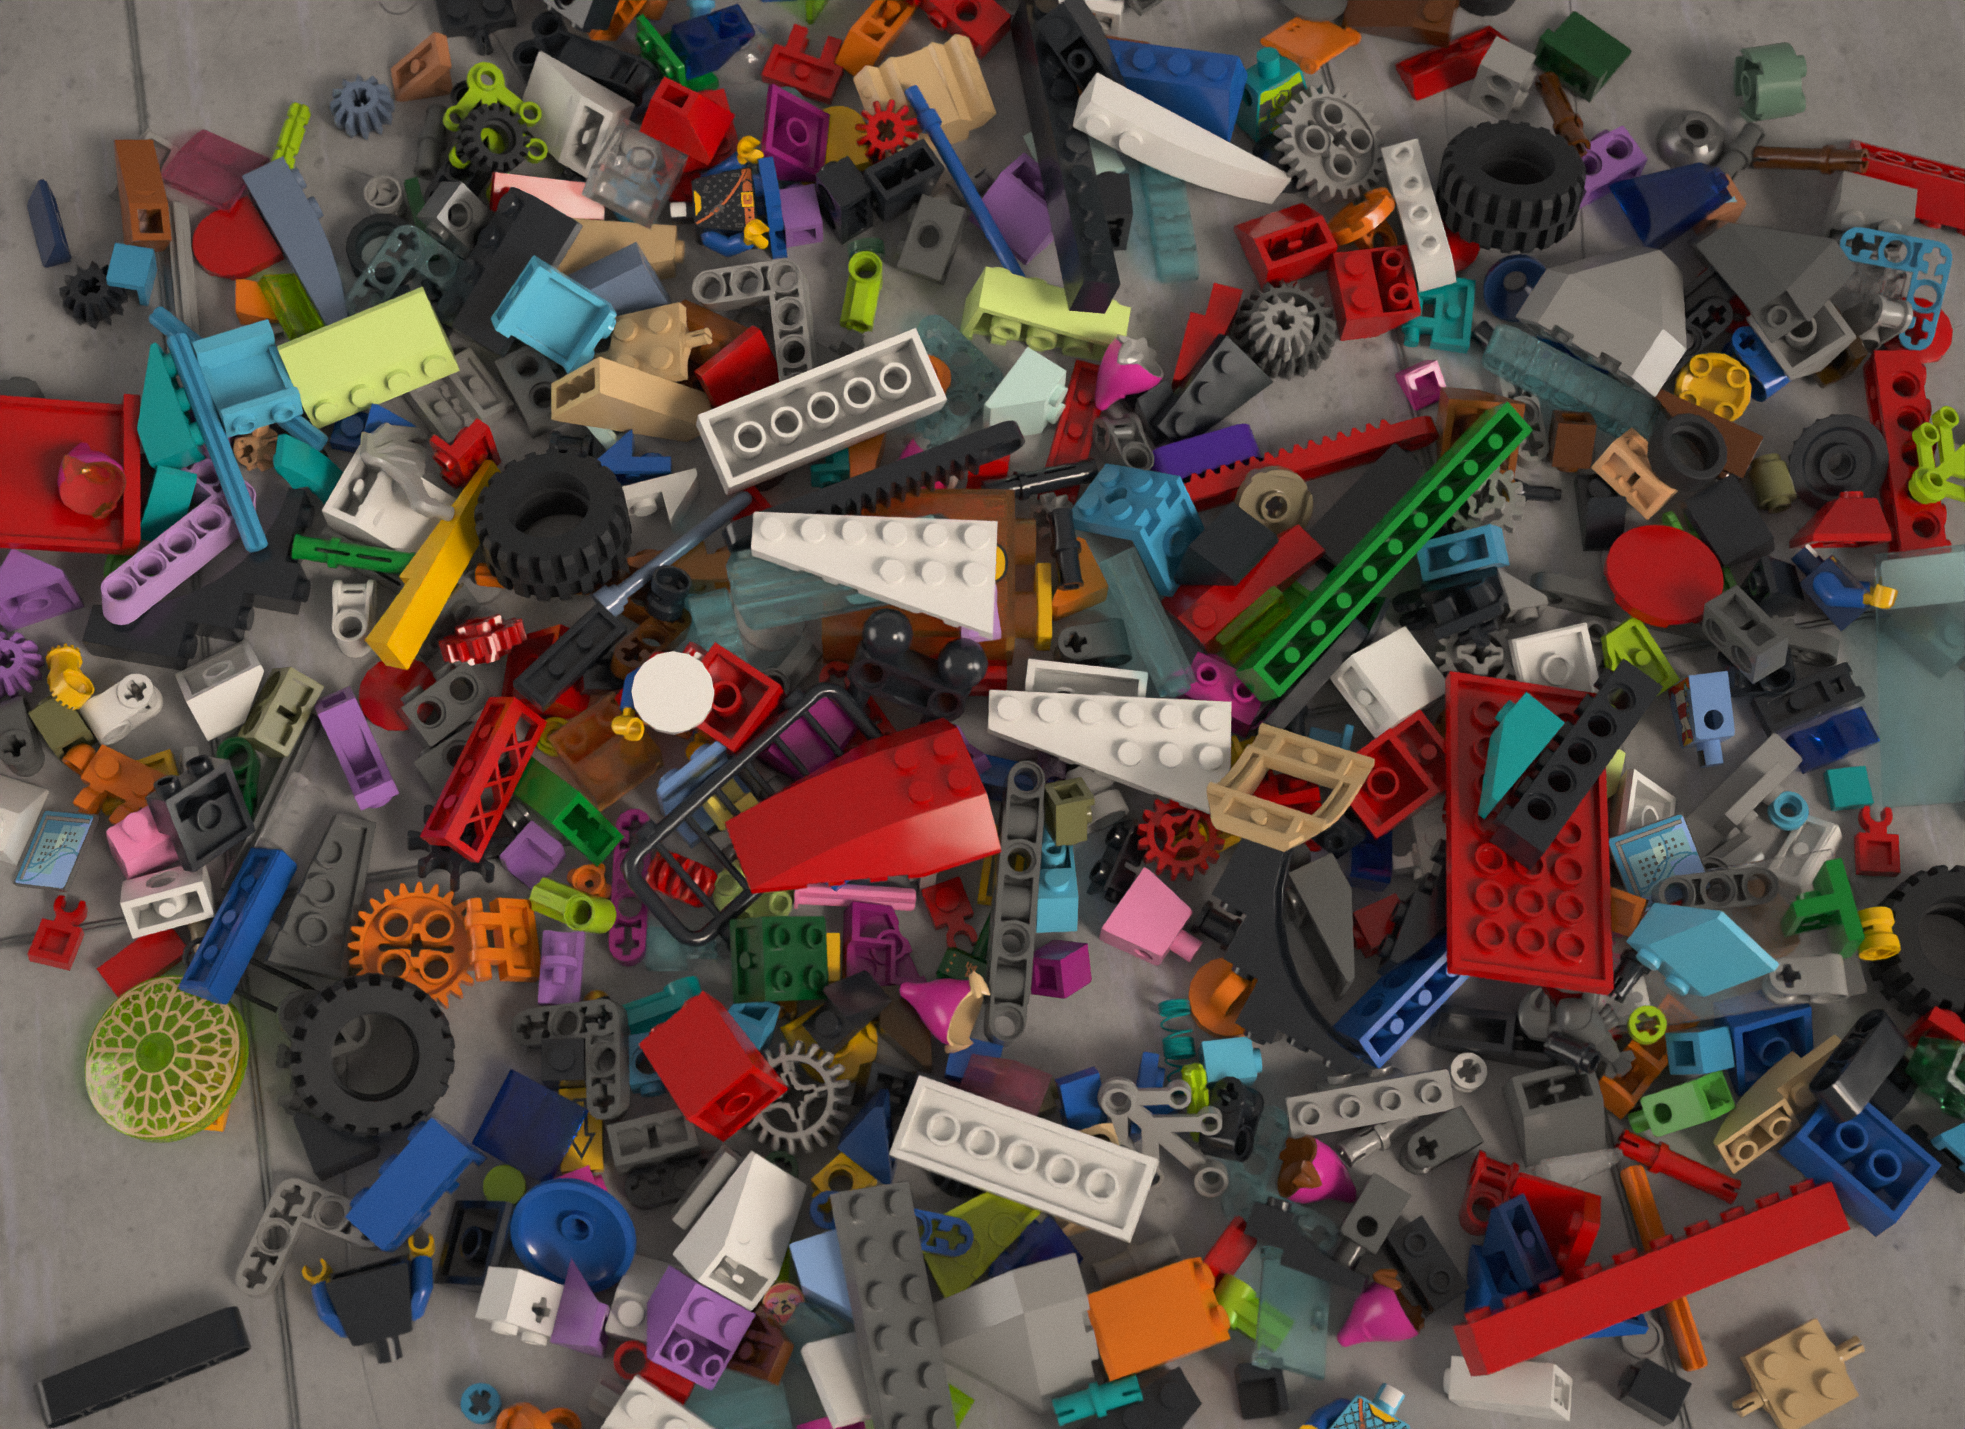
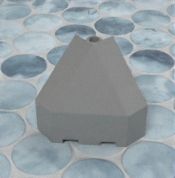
M1640 245L1626 247L1546 269L1515 316L1538 337L1563 344L1583 363L1608 370L1631 391L1651 397H1656L1687 349L1683 271L1661 250Z
M1075 1253L1011 1270L932 1303L944 1363L1040 1415L1055 1412L1052 1402L1053 1398H1060L1088 1389V1384L1096 1381L1098 1385L1104 1384V1379L1096 1359H1099L1095 1333L1087 1310H1090L1088 1297Z

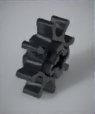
M430 804L424 806L423 822L425 824L434 809ZM474 822L466 825L460 837L470 847L476 838ZM414 830L407 832L408 850L421 849L429 853L428 856L418 860V877L426 878L431 871L436 869L446 870L451 874L450 890L452 892L459 891L460 876L469 871L481 874L487 883L493 882L495 865L487 861L486 857L501 855L511 843L509 837H491L479 863H474L449 846L430 845L420 838L422 832Z

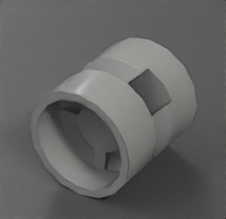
M1083 766L1071 770L1059 780L1082 777L1095 797V805L1090 806L1092 822L1087 824V834L1104 830L1118 823L1129 814L1130 810L1121 791L1111 787L1115 782L1114 780L1095 774L1093 770Z

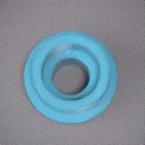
M1786 791L1782 792L1767 807V814L1771 823L1777 828L1791 831L1804 825L1808 818L1809 808L1806 801L1798 793ZM1782 808H1789L1794 812V816L1786 817L1780 810Z

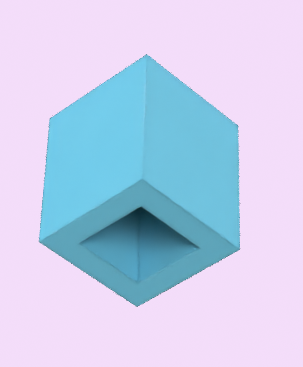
M1247 1037L1202 1041L1198 1049L1199 1063L1203 1065L1206 1071L1207 1083L1205 1087L1208 1088V1091L1213 1090L1219 1080L1231 1076L1240 1079L1246 1086H1253L1257 1073L1262 1072L1260 1049L1253 1048L1252 1040Z

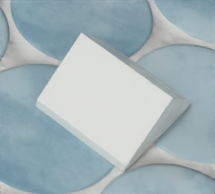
M1627 769L1619 781L1617 792L1612 798L1608 826L1609 838L1674 815L1676 798L1637 770ZM1609 851V863L1614 864V861Z

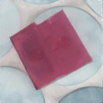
M202 129L179 150L161 176L164 185L230 213L243 191L247 189L242 176L268 164L270 160L264 155Z

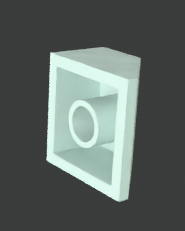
M1027 347L984 404L983 429L1004 421L1013 420L1018 423L1023 436L1042 433L1049 422L1054 425L1059 420L1066 406L1063 404V399L1068 390L1065 387L1067 371Z

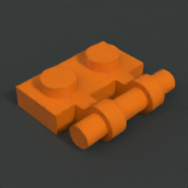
M498 897L489 902L490 912H483L481 898L466 900L467 915L463 919L465 930L470 933L472 950L468 952L469 964L475 970L476 981L484 982L492 979L491 965L498 966L499 981L532 983L538 981L541 957L535 914L531 910L532 904L530 899ZM486 930H493L495 948H488Z

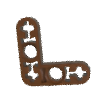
M621 568L618 571L612 570L613 577L604 585L610 587L612 584L618 586L631 574ZM598 583L595 586H593L594 591H592L591 594H594L604 585ZM647 584L627 598L628 603L623 606L624 611L620 613L640 625L616 646L610 662L612 673L624 681L627 674L642 666L654 652H672L687 638L692 624V615L685 608L680 618L668 622L653 618L647 613L645 607L634 604L631 600L636 599L645 602L646 595L651 589ZM642 639H653L659 642L660 646H651ZM635 655L638 656L637 661H636V660H632V659H634V656H635Z

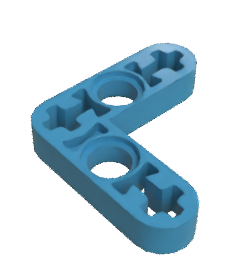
M1854 227L1847 230L1842 235L1839 246L1849 261L1912 273L1905 301L1912 305L1913 311L1920 314L1932 313L1933 316L1931 321L1923 319L1921 331L1927 332L1926 339H1920L1917 345L1910 344L1911 337L1905 336V332L1898 334L1900 344L1908 350L1920 351L1927 348L1932 343L1952 265V252L1950 248L1939 241L1869 228ZM1856 234L1863 235L1862 241L1864 243L1875 244L1874 236L1882 237L1883 240L1877 251L1878 260L1870 259L1869 257L1873 251L1865 249L1860 250L1858 255H1852V248L1846 246V241L1853 240ZM1899 241L1905 245L1907 249L1905 259L1898 263H1892L1885 258L1884 249L1889 242ZM1933 248L1940 249L1939 256L1945 258L1944 264H1938L1935 267L1933 275L1942 276L1940 284L1931 279H1917L1918 272L1927 274L1929 262L1923 260V255L1930 254ZM1927 285L1935 290L1936 300L1932 306L1922 308L1915 303L1914 293L1918 287ZM1917 317L1912 318L1908 329H1912L1915 326Z

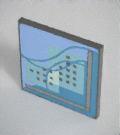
M44 810L13 884L17 887L69 892L100 816L87 813Z
M1683 812L1609 838V851L1625 892L1649 900L1645 913L1653 905L1651 894L1654 886L1659 881L1675 875L1707 872ZM1711 881L1708 882L1706 891L1713 889ZM1669 884L1666 887L1664 896L1669 904L1682 900V892L1677 886Z

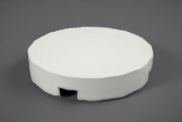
M672 651L657 654L643 663L634 677L632 697L635 710L645 724L657 732L674 735L689 731L692 728L694 729L703 723L712 709L714 688L711 675L703 663L689 654Z

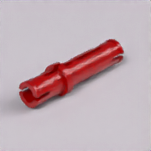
M1625 1128L1617 1139L1621 1142L1620 1144L1616 1143L1614 1153L1621 1154L1648 1166L1647 1171L1655 1175L1661 1172L1726 1201L1730 1205L1733 1204L1738 1195L1734 1190H1740L1741 1180L1734 1179L1670 1150L1669 1145L1662 1141L1656 1144L1629 1132Z

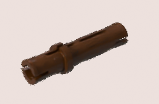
M1553 72L1541 74L1538 77L1540 81H1535V87L1553 120L1555 135L1559 134L1565 138L1568 146L1573 145L1580 157L1585 156L1588 153L1586 149L1590 150L1591 143L1583 131V121L1580 115L1574 113L1557 75Z
M1757 145L1753 152V158H1760V161H1753V166L1755 169L1816 170L1824 175H1831L1834 171L1865 173L1869 161H1862V158H1868L1869 153L1867 149H1836L1835 145H1824L1822 148L1763 147Z

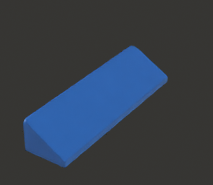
M251 847L178 986L181 991L217 1004H228L297 870V864L282 849Z

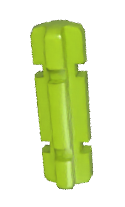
M293 102L289 106L286 115L289 119L284 121L276 145L279 149L274 151L271 162L283 156L289 168H293L296 160L293 156L298 154L306 130L303 126L308 124L311 115L307 105Z
M1201 1063L1184 1065L1181 1069L1182 1080L1186 1081L1191 1087V1102L1186 1107L1187 1114H1198L1201 1108L1210 1105L1208 1088L1205 1087L1207 1083L1206 1071ZM1190 1132L1195 1142H1199L1200 1132Z

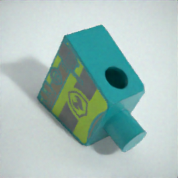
M1273 47L1260 49L1256 54L1257 63L1246 69L1248 77L1235 122L1255 142L1281 126L1276 121V118L1284 113L1282 107L1291 101V98L1297 93L1307 89L1301 69L1293 61L1280 55L1278 50Z

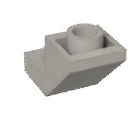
M1498 568L1509 600V605L1504 606V612L1500 614L1503 625L1516 622V625L1524 626L1539 620L1548 605L1546 595Z

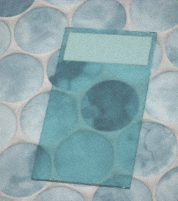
M1965 544L1874 555L1875 587L1876 584L1898 591L1895 603L1891 608L1882 609L1875 607L1882 807L1893 809L1894 807L1965 802Z

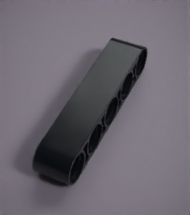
M237 1306L227 1307L47 1377L35 1383L33 1389L45 1428H57L248 1352L251 1349V1344L239 1308Z

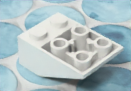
M542 51L538 52L522 99L523 102H534L540 107L542 111L541 119L535 126L528 127V131L535 138H539L546 143L548 152L558 162L589 180L612 169L635 104ZM523 110L524 116L527 119H535V115L531 110ZM614 132V134H615V135H613L614 138H612L610 144H609L608 147L606 148L607 143H608V141H609V139H610L612 133Z
M360 445L322 509L328 526L339 534L358 542L361 541L368 546L410 553L418 552L441 520L436 517L428 519L415 512L404 489L398 482L379 467L368 465L362 461ZM421 477L425 490L431 498H436L438 502L452 506L456 498Z
M751 1150L674 1251L673 1255L697 1281L752 1311L779 1275L807 1185Z

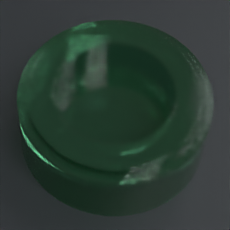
M862 238L847 245L849 261L856 253L861 251L875 253L881 261L886 256L884 241L879 238Z

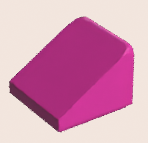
M1424 360L1395 373L1397 382L1416 411L1439 401L1441 387H1446L1437 360Z

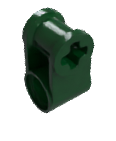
M230 737L219 745L216 758L229 760L230 763L236 754L243 752L248 754L246 761L242 765L231 766L252 818L258 803L261 759L247 740L241 737Z

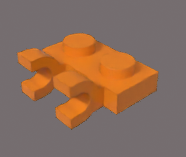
M102 744L80 777L82 782L88 785V787L83 788L79 792L73 804L80 808L78 810L79 813L98 815L108 796L119 800L124 804L119 805L108 819L111 824L115 825L124 820L127 815L146 807L148 804L145 797L155 791L153 784L158 779L167 775Z

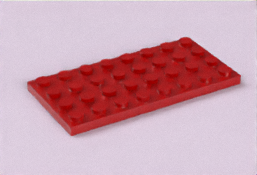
M1450 671L1445 678L1447 973L1608 995L1614 989L1606 768L1531 870H1528L1489 841L1498 829L1492 822L1507 803L1514 807L1519 801L1513 795L1527 775L1532 779H1535L1539 771L1533 766L1547 748L1552 751L1557 749L1559 744L1553 740L1555 736L1485 819L1478 815L1490 736L1500 724L1494 718L1509 699L1516 704L1527 692L1566 723L1568 720L1575 724L1579 717L1573 713L1587 693L1592 697H1595L1597 693ZM1550 785L1552 789L1558 791L1554 786ZM1529 812L1534 819L1538 820L1534 814Z

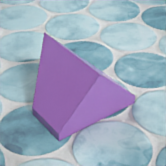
M571 1258L550 1343L604 1359L609 1342L605 1327L610 1314V1308L607 1304L598 1302Z

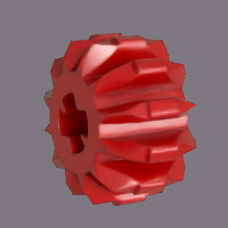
M892 99L888 100L886 111H883L879 101H874L873 108L876 111L874 116L865 109L860 113L868 121V125L855 124L856 131L867 133L866 136L856 140L857 145L864 147L871 144L866 150L865 156L871 159L880 151L879 162L886 159L888 153L893 155L899 149L910 146L905 143L906 139L911 141L919 140L918 133L907 131V129L918 124L917 119L914 117L902 121L907 116L909 108L903 105L895 114L896 104ZM889 123L894 124L892 130L896 134L895 138L890 141L886 137L885 142L879 140L882 136L878 130L879 127L883 124L886 127H889Z
M657 851L654 860H651L647 869L646 882L654 891L695 908L705 907ZM669 851L708 898H711L718 877L715 871L699 862Z

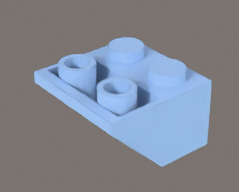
M836 1229L789 1244L791 1259L805 1300L854 1324Z

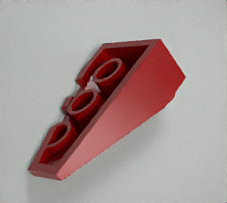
M1299 524L1277 534L1279 542L1236 586L1180 585L1172 597L1165 596L1158 603V606L1206 655L1209 653L1216 655L1240 633L1241 629L1252 622L1326 553L1325 549Z

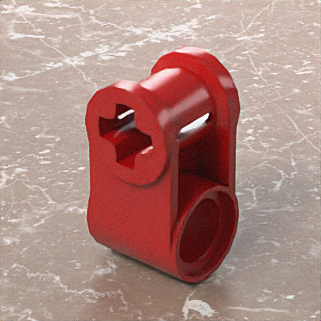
M1478 1150L1469 1171L1467 1188L1458 1215L1460 1225L1464 1231L1474 1236L1486 1234L1488 1221L1484 1222L1477 1219L1472 1212V1205H1482L1488 1210L1490 1215L1492 1208L1507 1201L1519 1172V1164L1512 1162L1508 1165L1487 1157L1485 1151Z

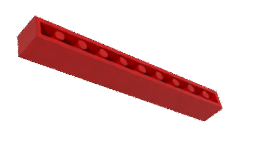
M1813 1178L1801 1180L1789 1185L1791 1193L1780 1197L1777 1191L1755 1198L1756 1207L1746 1211L1743 1205L1719 1213L1721 1220L1713 1224H1709L1708 1219L1683 1227L1685 1235L1675 1239L1672 1233L1648 1241L1650 1249L1638 1253L1636 1247L1613 1254L1612 1259L1614 1263L1602 1267L1600 1262H1595L1582 1266L1575 1270L1578 1277L1565 1282L1564 1277L1560 1276L1538 1284L1541 1292L1528 1296L1527 1291L1502 1298L1504 1306L1491 1311L1489 1305L1464 1313L1467 1321L1452 1327L1470 1376L1491 1375L1851 1230L1832 1181L1815 1184Z

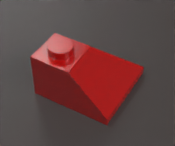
M1862 491L1840 492L1838 499L1826 502L1789 540V549H1802L1807 544L1812 548H1867L1891 541V532L1877 498H1864Z

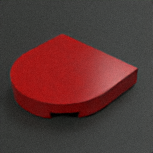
M248 195L206 216L199 223L193 235L192 247L194 255L201 268L211 276L230 278L231 281L246 279L284 260L281 250Z

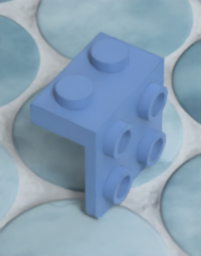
M718 741L712 745L709 743L703 744L691 755L689 763L680 770L674 768L668 771L659 780L656 794L661 814L664 817L727 762L724 745ZM737 775L733 777L744 793L751 792ZM702 806L691 815L708 836L718 828ZM685 821L676 829V832L691 849L702 841Z

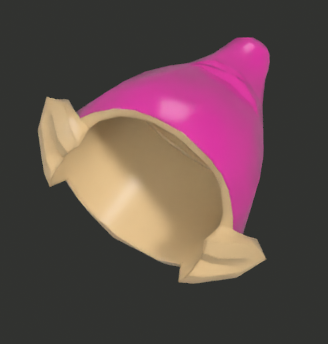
M973 971L969 975V980L937 979L927 983L903 982L899 989L901 997L906 999L916 1009L930 1032L942 1043L947 1044L944 1047L945 1053H956L973 1044L969 1036L980 1013L984 995H990L982 976Z

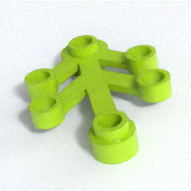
M480 62L469 70L466 78L469 90L456 106H452L446 111L443 116V123L448 130L453 132L459 131V124H455L450 120V114H458L463 121L480 100L481 105L487 103L489 106L498 101L502 105L510 107L513 113H518L521 116L518 122L521 125L526 123L527 127H533L541 119L542 111L536 103L523 102L504 86V75L496 65L489 62ZM481 75L489 76L492 79V85L484 84L481 81ZM523 110H531L535 115V119H527L524 116ZM484 128L481 132L482 142L487 137L489 150L495 154L502 153L505 146L500 134L492 128ZM539 138L530 139V143L525 147H538L541 156H534L529 150L524 158L532 164L540 163L548 153L547 145ZM456 147L452 148L449 153L451 164L460 169L468 167L471 162L468 160L463 164L456 156ZM492 182L488 185L486 190V196L489 203Z
M1943 406L1933 413L1931 418L1933 424L1925 422L1912 433L1913 441L1917 446L1919 468L1913 472L1908 487L1914 499L1922 504L1937 503L1944 497L1965 503V487L1946 481L1950 476L1965 480V443L1956 451L1954 450L1952 428L1959 423V416L1952 407ZM1938 442L1940 465L1935 468L1932 445Z

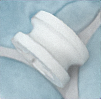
M1473 1053L1458 1055L1448 1068L1451 1086L1461 1093L1476 1091L1485 1082L1487 1077V1066L1484 1060ZM1463 1063L1470 1064L1468 1069L1470 1070L1474 1067L1477 1072L1471 1079V1083L1464 1082L1466 1077L1464 1076L1460 1079L1457 1074L1463 1067Z

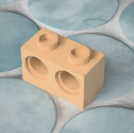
M1630 428L1613 441L1591 468L1621 496H1626L1627 502L1648 520L1663 508L1679 490L1672 489L1658 478L1652 470L1648 459L1649 442L1634 428Z

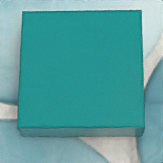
M1866 766L1829 769L1823 773L1831 812L1859 809L1864 806L1871 807L1874 804Z

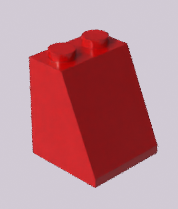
M705 991L689 998L676 1014L666 1022L656 1025L650 1031L649 1036L639 1043L640 1048L685 1118L722 1142H725L788 1090L779 1075L723 1004Z

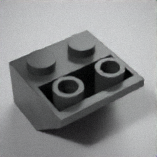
M1566 1064L1511 1077L1502 1087L1525 1168L1606 1148L1604 1101L1595 1071L1592 1074L1585 1073L1581 1075L1576 1073L1575 1067Z

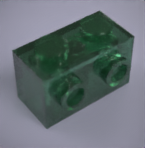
M1921 1036L1905 1072L1919 1084L1918 1089L1922 1093L1934 1098L1941 1105L1940 1109L1943 1113L1956 1119H1964L1965 1044L1960 1041Z

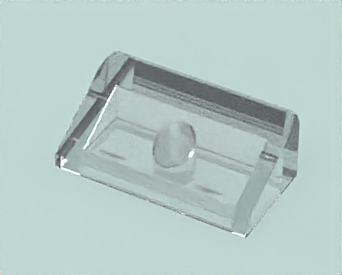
M294 771L259 840L260 846L267 849H282L296 863L327 798L324 790L300 773Z

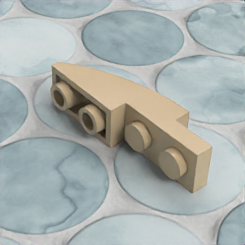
M1834 1034L1802 1058L1795 1052H1790L1761 1076L1736 1104V1108L1731 1110L1721 1125L1713 1143L1733 1174L1801 1126L1796 1115L1817 1101L1809 1090V1084L1842 1041L1838 1036Z

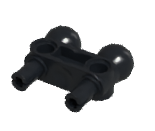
M889 608L874 611L863 624V640L856 645L854 658L847 670V678L850 681L847 688L849 694L863 710L871 694L919 712L923 716L918 725L940 718H945L949 722L959 718L964 713L966 699L973 686H976L987 673L988 660L983 647L974 640L958 638L949 641L939 652L938 659H934L909 649L914 634L911 623L906 615L898 610Z

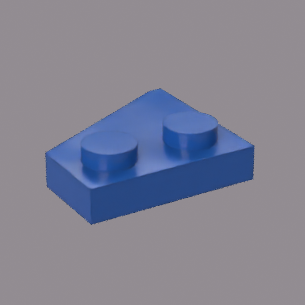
M773 156L759 158V174L752 175L757 216L764 215L765 223L770 228V231L767 233L772 259L786 258L787 248L783 234L784 223L780 190Z

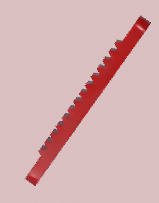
M1420 416L1391 425L1385 419H1382L1377 429L1368 423L1363 433L1354 427L1351 429L1349 437L1340 431L1337 432L1335 441H1332L1326 435L1322 437L1320 445H1317L1313 440H1308L1306 449H1303L1298 444H1294L1291 453H1288L1284 448H1280L1275 458L1269 452H1266L1261 462L1252 456L1247 466L1239 460L1235 461L1233 470H1230L1225 464L1221 465L1219 474H1215L1211 469H1206L1204 478H1200L1196 473H1192L1190 482L1184 483L1197 513L1230 504L1231 502L1234 503L1240 485L1245 481L1246 475L1253 469L1282 466L1294 471L1304 482L1374 463L1394 443L1401 449H1407L1411 452L1422 449L1435 442L1439 437V433L1431 416Z

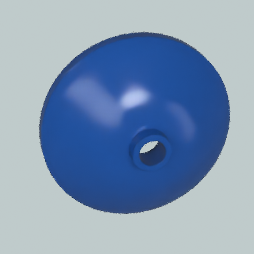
M556 1178L541 1182L523 1195L511 1218L510 1233L512 1244L523 1265L531 1274L563 1286L571 1258L593 1293L603 1291L615 1285L627 1273L633 1262L637 1241L631 1218L616 1198L590 1182L574 1178Z

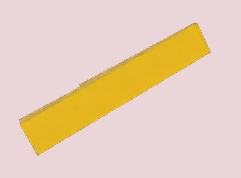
M485 460L452 504L455 510L452 520L449 522L440 520L401 573L399 578L405 586L366 637L365 641L386 666L405 670L409 669L479 546L480 542L474 520V510L478 504L477 499L484 486L489 487L488 480L497 471L501 473L492 460Z

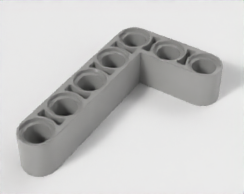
M776 259L717 268L700 272L695 277L692 283L693 295L710 311L722 312L770 304L779 382L818 367L809 283L806 274L794 261L790 259ZM785 273H796V280L791 286L787 288L780 287V279ZM750 278H758L757 288L751 293H743L742 287L744 282ZM714 283H719L721 285L719 294L713 299H706V289ZM790 310H800L801 315L798 322L793 325L784 324V317ZM796 347H804L805 355L803 359L797 363H790L788 358L791 350Z

